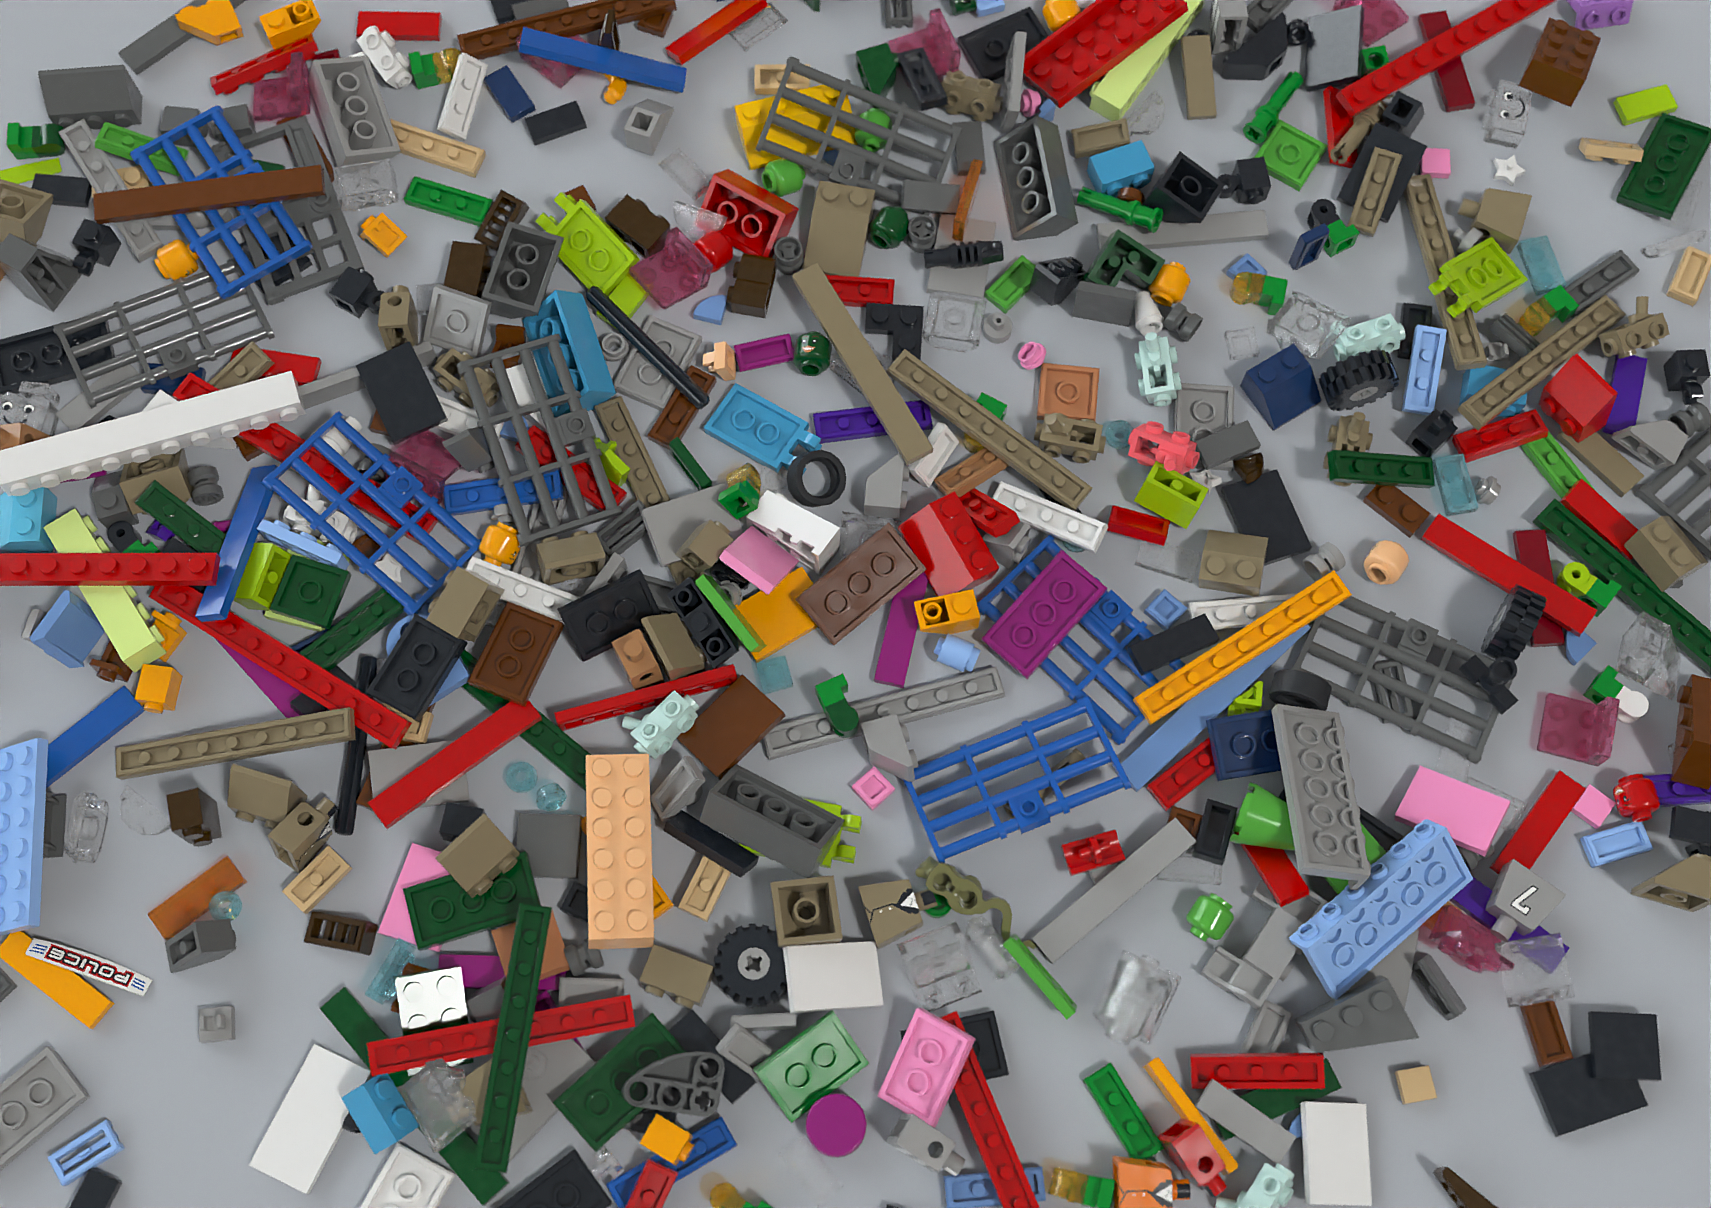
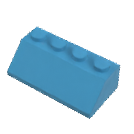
M555 290L542 302L538 315L526 317L522 321L529 342L554 334L560 335L561 341L559 344L575 389L580 391L581 398L579 400L582 408H586L587 411L594 410V406L608 401L616 394L583 294ZM548 346L533 350L548 399L564 395L565 393ZM568 403L551 407L554 418L571 413Z

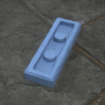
M1042 1167L1023 1168L1037 1202L1046 1201ZM988 1172L944 1176L947 1208L1001 1206Z

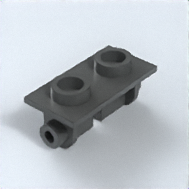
M46 792L43 858L63 857L66 795L52 796L51 792Z

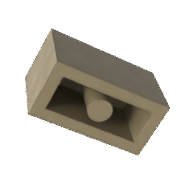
M710 519L693 531L675 555L696 573H700L711 568L734 539L728 535L730 531L725 525L719 521L713 522Z
M654 944L639 981L642 985L646 986L645 992L662 998L664 993L676 997L674 1003L692 1009L693 1005L702 1007L715 972L714 966Z

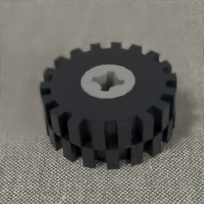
M1371 350L1369 353L1365 351L1355 357L1354 355L1349 356L1345 361L1340 360L1336 362V366L1327 368V372H1323L1318 380L1328 407L1333 411H1342L1345 408L1346 410H1351L1356 406L1359 408L1363 407L1366 403L1376 402L1377 398H1383L1387 396V392L1395 390L1394 387H1397L1400 381L1390 354L1385 352V350H1380L1379 352Z
M1516 584L1510 590V593L1507 594L1503 604L1500 605L1497 614L1494 616L1493 622L1487 630L1488 633L1484 637L1481 652L1495 659L1508 657L1515 662L1519 658L1520 653L1525 649L1527 642L1531 639L1532 633L1538 625L1539 619L1542 617V611L1546 606V597Z
M756 923L749 924V927L745 928L739 926L735 928L736 931L731 934L729 932L725 936L724 942L719 943L717 947L718 952L714 956L715 977L723 993L732 999L734 1003L745 1005L747 1008H754V1006H760V1008L767 1007V1004L777 1002L782 994L785 995L788 991L783 952L785 947H778L776 929L773 931L769 926L763 924L762 927L756 926Z

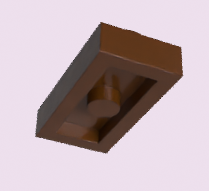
M1376 485L1363 500L1366 505L1409 538L1431 514L1396 486Z

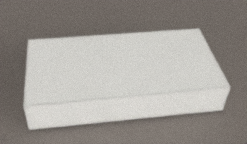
M938 422L927 438L934 448L933 453L908 466L909 471L921 486L930 487L959 443L945 423Z

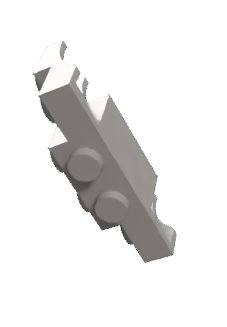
M1262 879L1251 897L1272 912L1240 960L1219 946L1200 974L1225 992L1230 991L1256 1010L1259 1009L1278 979L1284 981L1291 972L1294 965L1289 962L1294 954L1301 955L1303 952L1302 949L1291 943L1289 937L1327 904L1326 900L1309 890L1308 896L1280 907Z

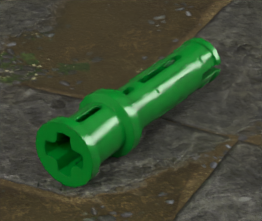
M1290 71L1269 101L1257 108L1253 120L1245 124L1243 133L1248 140L1257 144L1263 143L1269 129L1277 125L1280 112L1303 84V77L1298 72Z
M1082 187V191L1079 192L1077 203L1120 217L1124 219L1126 224L1130 226L1136 224L1145 227L1151 233H1155L1158 230L1163 217V210L1161 208L1152 209L1141 205V202L1137 200L1131 202L1123 201L1087 187Z

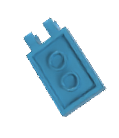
M737 383L734 384L704 426L706 434L776 473L782 467L788 471L792 461L796 458V456L792 455V452L798 444L808 452L821 450L822 445L819 444L821 438L807 432L809 429L808 422Z

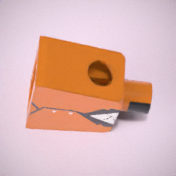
M1112 1156L1113 1180H1116L1113 1191L1114 1208H1173L1172 1200L1190 1199L1189 1180L1172 1179L1171 1169L1165 1163Z

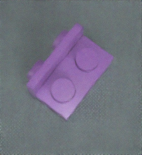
M1634 0L1566 1L1577 13L1574 27L1580 30L1627 24Z

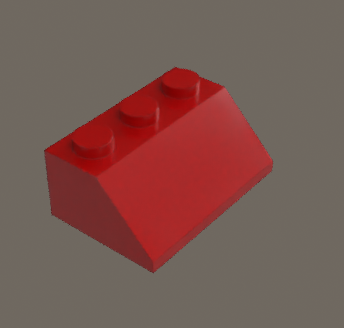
M726 169L713 174L694 225L707 232L714 230L727 235L732 241V246L746 254L772 258L775 254L776 242L789 234L799 208L730 169Z
M955 491L929 503L897 527L906 544L926 567L923 573L937 597L971 590L992 579L999 570L997 562Z

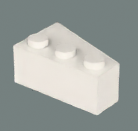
M767 490L759 500L758 509L746 516L747 528L753 526L798 559L799 563L819 576L840 550V527L795 505L779 493L774 494Z

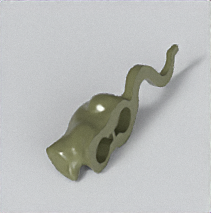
M931 856L923 861L915 870L917 877L926 879V887L931 892L944 896L949 906L957 913L974 915L983 914L991 908L999 909L1002 912L1001 938L1003 943L1010 937L1012 922L1010 904L1000 897L983 899L981 883L975 876H963L953 865L939 863ZM1030 939L1022 941L1033 950L1037 946Z

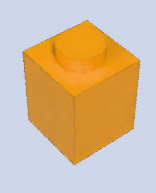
M143 664L134 699L144 706L145 711L161 714L163 710L174 711L183 676L173 667Z
M656 1114L640 1141L642 1146L677 1166L679 1160L684 1163L694 1148V1144L690 1143L693 1138L690 1133Z

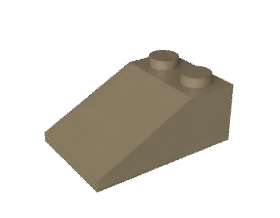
M819 180L803 269L818 263L825 275L860 276L869 236V225L872 222L875 209V190Z

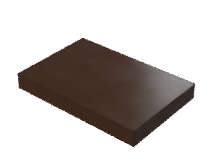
M507 601L470 675L468 684L525 707L564 628V624Z
M742 674L695 719L693 726L687 732L681 733L677 737V740L717 779L721 780L786 715Z

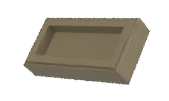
M1126 118L1071 130L1076 159L1096 155L1131 143Z

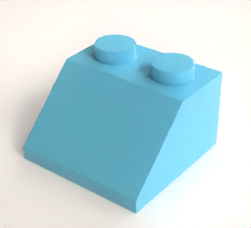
M41 487L30 490L28 494L23 496H8L5 492L0 495V553H53L54 545L43 527L56 520L57 497L48 488Z

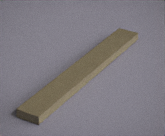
M1425 174L1412 176L1403 193L1429 281L1432 284L1442 274L1439 268L1447 261L1453 259L1455 254L1431 175ZM1448 287L1440 294L1434 296L1443 328L1447 329L1446 338L1455 369L1458 371L1485 368L1487 359L1472 309L1469 307L1463 313L1453 318L1446 309L1456 303L1459 297Z
M815 263L793 274V282L907 466L933 453V446L819 264Z
M1605 294L1467 399L1457 410L1477 430H1480L1568 362L1572 356L1578 354L1599 337L1598 334L1608 331L1617 324L1626 314Z
M906 349L887 369L886 373L888 376L1066 508L1076 511L1091 492L1092 487Z
M622 396L594 406L609 441H615L617 444L615 454L630 468L627 480L636 500L640 499L646 508L669 501L670 498ZM683 561L667 565L677 586L690 576L697 580L701 575L705 574L704 571L696 573Z
M348 707L117 747L116 778L124 780L355 740L354 710Z

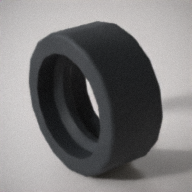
M824 450L810 451L796 457L788 468L786 478L788 490L793 498L800 504L812 508L830 505L838 500L845 490L847 480L845 468L840 459L831 452ZM810 462H821L829 471L830 487L822 496H813L804 487L802 479L803 470Z
M1284 669L1274 674L1269 698L1276 704L1297 705V707L1326 711L1332 687L1319 676L1304 671Z

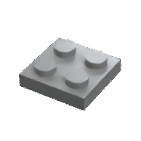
M440 284L434 286L423 341H430L431 344L449 350L453 347L459 353L464 351L473 358L480 357L492 302Z

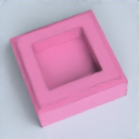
M1426 148L1420 160V175L1430 174L1431 178L1448 179L1451 174L1450 149Z
M875 766L851 786V789L872 811L895 791L894 786Z
M1589 784L1571 812L1597 829L1604 822L1616 803Z

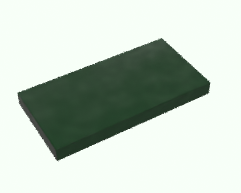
M1662 112L1642 149L1644 153L1641 162H1635L1617 195L1616 202L1671 221L1711 145V128Z
M526 851L521 852L516 857V864L508 872H500L492 880L493 885L482 895L477 894L474 898L451 875L404 888L403 892L418 950L423 951L516 922L519 903L542 906L528 853Z
M651 1013L552 1103L596 1153L644 1109L629 1105L622 1096L624 1083L639 1070L655 1061L687 1052L658 1018ZM639 1081L634 1082L629 1088V1095L634 1101L642 1100L647 1093L645 1085Z

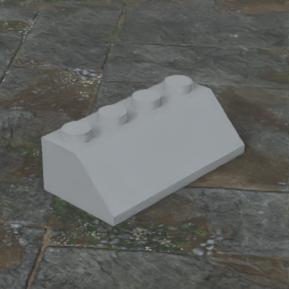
M368 56L313 60L308 82L340 175L368 172L400 154L401 150Z

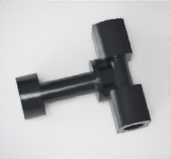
M1475 654L1459 668L1473 685L1478 682L1482 689L1490 695L1487 700L1501 715L1519 701L1505 686L1517 674V665L1512 659L1499 657L1488 668Z

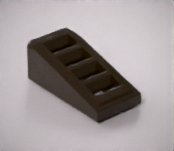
M608 9L597 46L619 51L621 42L616 15L613 9Z
M500 190L474 239L482 244H486L487 247L497 252L508 223L499 219V215L503 214L509 218L508 221L520 224L530 207L524 201ZM506 205L514 208L513 213L504 209ZM494 222L504 227L502 232L492 227ZM487 232L498 236L497 241L495 242L486 237Z
M312 911L304 943L369 956L373 949L378 925L365 920ZM324 920L327 921L323 934V938L320 939L319 935ZM336 923H339L334 941H331ZM351 926L348 941L344 943L348 927Z
M1448 1166L1436 1168L1433 1172L1458 1208H1498Z

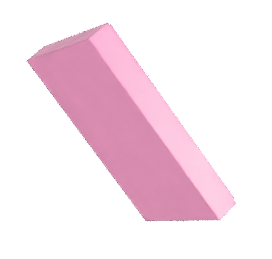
M750 526L732 542L719 557L721 561L768 595L799 562L798 559L753 526Z
M1420 766L1395 813V820L1413 828L1425 819L1433 821L1448 829L1455 845L1485 857L1510 807V801Z
M412 843L378 930L379 934L417 946L403 889L450 875L435 859L441 853L440 851ZM442 945L429 948L428 950L440 953Z
M921 1007L916 1008L877 1096L907 1114H914L933 1128L936 1127L976 1038Z

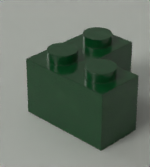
M1117 229L1110 234L1081 281L1116 287L1121 277L1124 276L1144 289L1151 285L1166 260Z

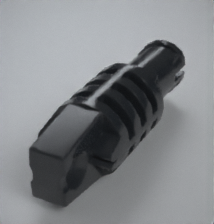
M976 240L975 244L972 241H968V244L965 245L964 242H960V245L952 243L948 248L923 250L925 268L951 265V268L958 269V266H962V268H966V265L974 267L975 264L983 266L1004 260L1002 241Z

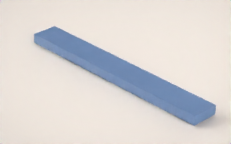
M1307 624L1186 702L1121 763L1131 787L1138 792L1207 727L1206 720L1214 719L1221 714L1234 699L1256 681L1311 627Z

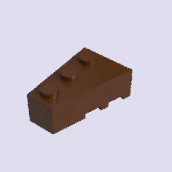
M1692 674L1687 684L1680 686L1677 694L1679 712L1671 781L1709 790L1711 787V679Z

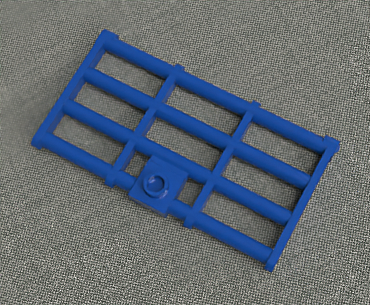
M220 105L206 110L145 145L134 149L130 153L134 162L137 165L140 164L153 186L166 185L148 157L162 148L185 182L228 177L227 172L241 164L245 169L233 176L264 172L258 162L254 163L252 159L253 154L249 149H245L223 115L224 110ZM212 120L236 154L220 163L198 129ZM187 134L211 168L195 177L173 143ZM283 201L261 203L252 209L248 205L237 206L236 208L241 215L227 223L224 222L217 209L206 210L204 212L215 227V230L202 237L198 235L185 213L172 215L190 242L189 248L192 252L197 253L217 284L216 290L222 299L229 298L241 289L313 248L311 242L305 240L283 207ZM270 210L274 212L295 244L293 248L282 254L279 253L257 219ZM246 224L270 259V261L256 269L232 234L233 231ZM221 238L245 274L229 283L207 249L208 245Z
M338 411L274 471L264 477L261 484L269 491L274 490L311 523L310 527L314 531L318 530L360 567L359 571L363 575L365 573L368 574L404 607L403 611L413 616L418 614L422 607L444 586L445 578L450 571L456 570L457 566L463 567L479 551V544L482 538L478 540L438 504L439 500L435 496L431 498L423 490L424 485L402 465L398 468L390 461L391 457L387 453L383 455L343 419L344 415ZM333 427L339 430L374 462L363 475L322 439ZM312 447L319 451L353 482L342 495L301 459ZM290 467L294 468L332 502L322 514L319 515L279 479ZM382 469L390 477L377 488L369 479ZM359 489L402 526L391 538L348 501ZM415 498L423 507L410 518L402 509ZM338 509L381 546L369 559L326 521ZM428 512L434 515L470 548L459 560L417 524ZM407 532L414 536L449 568L438 581L396 544ZM386 553H389L429 589L417 602L375 565Z
M1047 536L987 596L977 602L980 614L983 616L986 614L994 623L997 622L1003 614L991 602L1002 591L1014 601L1023 593L1012 582L1024 570L1035 579L1042 570L1033 561L1045 550L1053 558L1059 553L1061 548L1054 542L1055 538L1053 536ZM1111 589L1109 592L1106 591L1099 599V602L1079 621L1111 653L1098 664L1067 635L1060 645L1090 673L1077 685L1048 657L1040 667L1069 693L1068 697L1071 700H1078L1088 696L1083 690L1096 678L1136 716L1125 729L1088 696L1101 725L1112 734L1111 738L1118 745L1125 743L1129 735L1146 718L1134 703V697L1104 669L1117 657L1149 688L1160 681L1151 672L1141 676L1125 649L1137 636L1144 640L1154 636V634L1146 628L1148 625L1144 621L1140 622L1132 615L1133 609ZM1124 623L1132 632L1119 643L1110 634ZM1179 659L1168 665L1174 671H1177L1186 664Z
M1088 696L1076 700L1077 703L1030 722L1027 720L1022 721L1021 725L972 745H962L957 751L914 768L915 780L966 761L971 775L918 796L912 781L908 782L902 779L939 863H945L947 858L997 838L1005 839L1007 834L1019 829L1021 834L1050 823V817L1062 812L1067 814L1074 807L1124 788L1127 790L1131 788L1130 781ZM1087 713L1093 726L1044 746H1039L1034 735L1035 732ZM1027 736L1033 750L981 771L977 770L972 757ZM1099 737L1105 750L1104 752L1054 772L1051 771L1046 760L1047 757ZM1039 761L1045 774L1044 776L989 797L984 782ZM1111 762L1118 777L1064 798L1058 783ZM977 786L983 800L928 821L923 810L924 806ZM1051 787L1057 801L1044 805L1038 791ZM1008 804L1014 818L1001 823L995 808ZM989 812L995 826L939 847L934 835L935 832Z

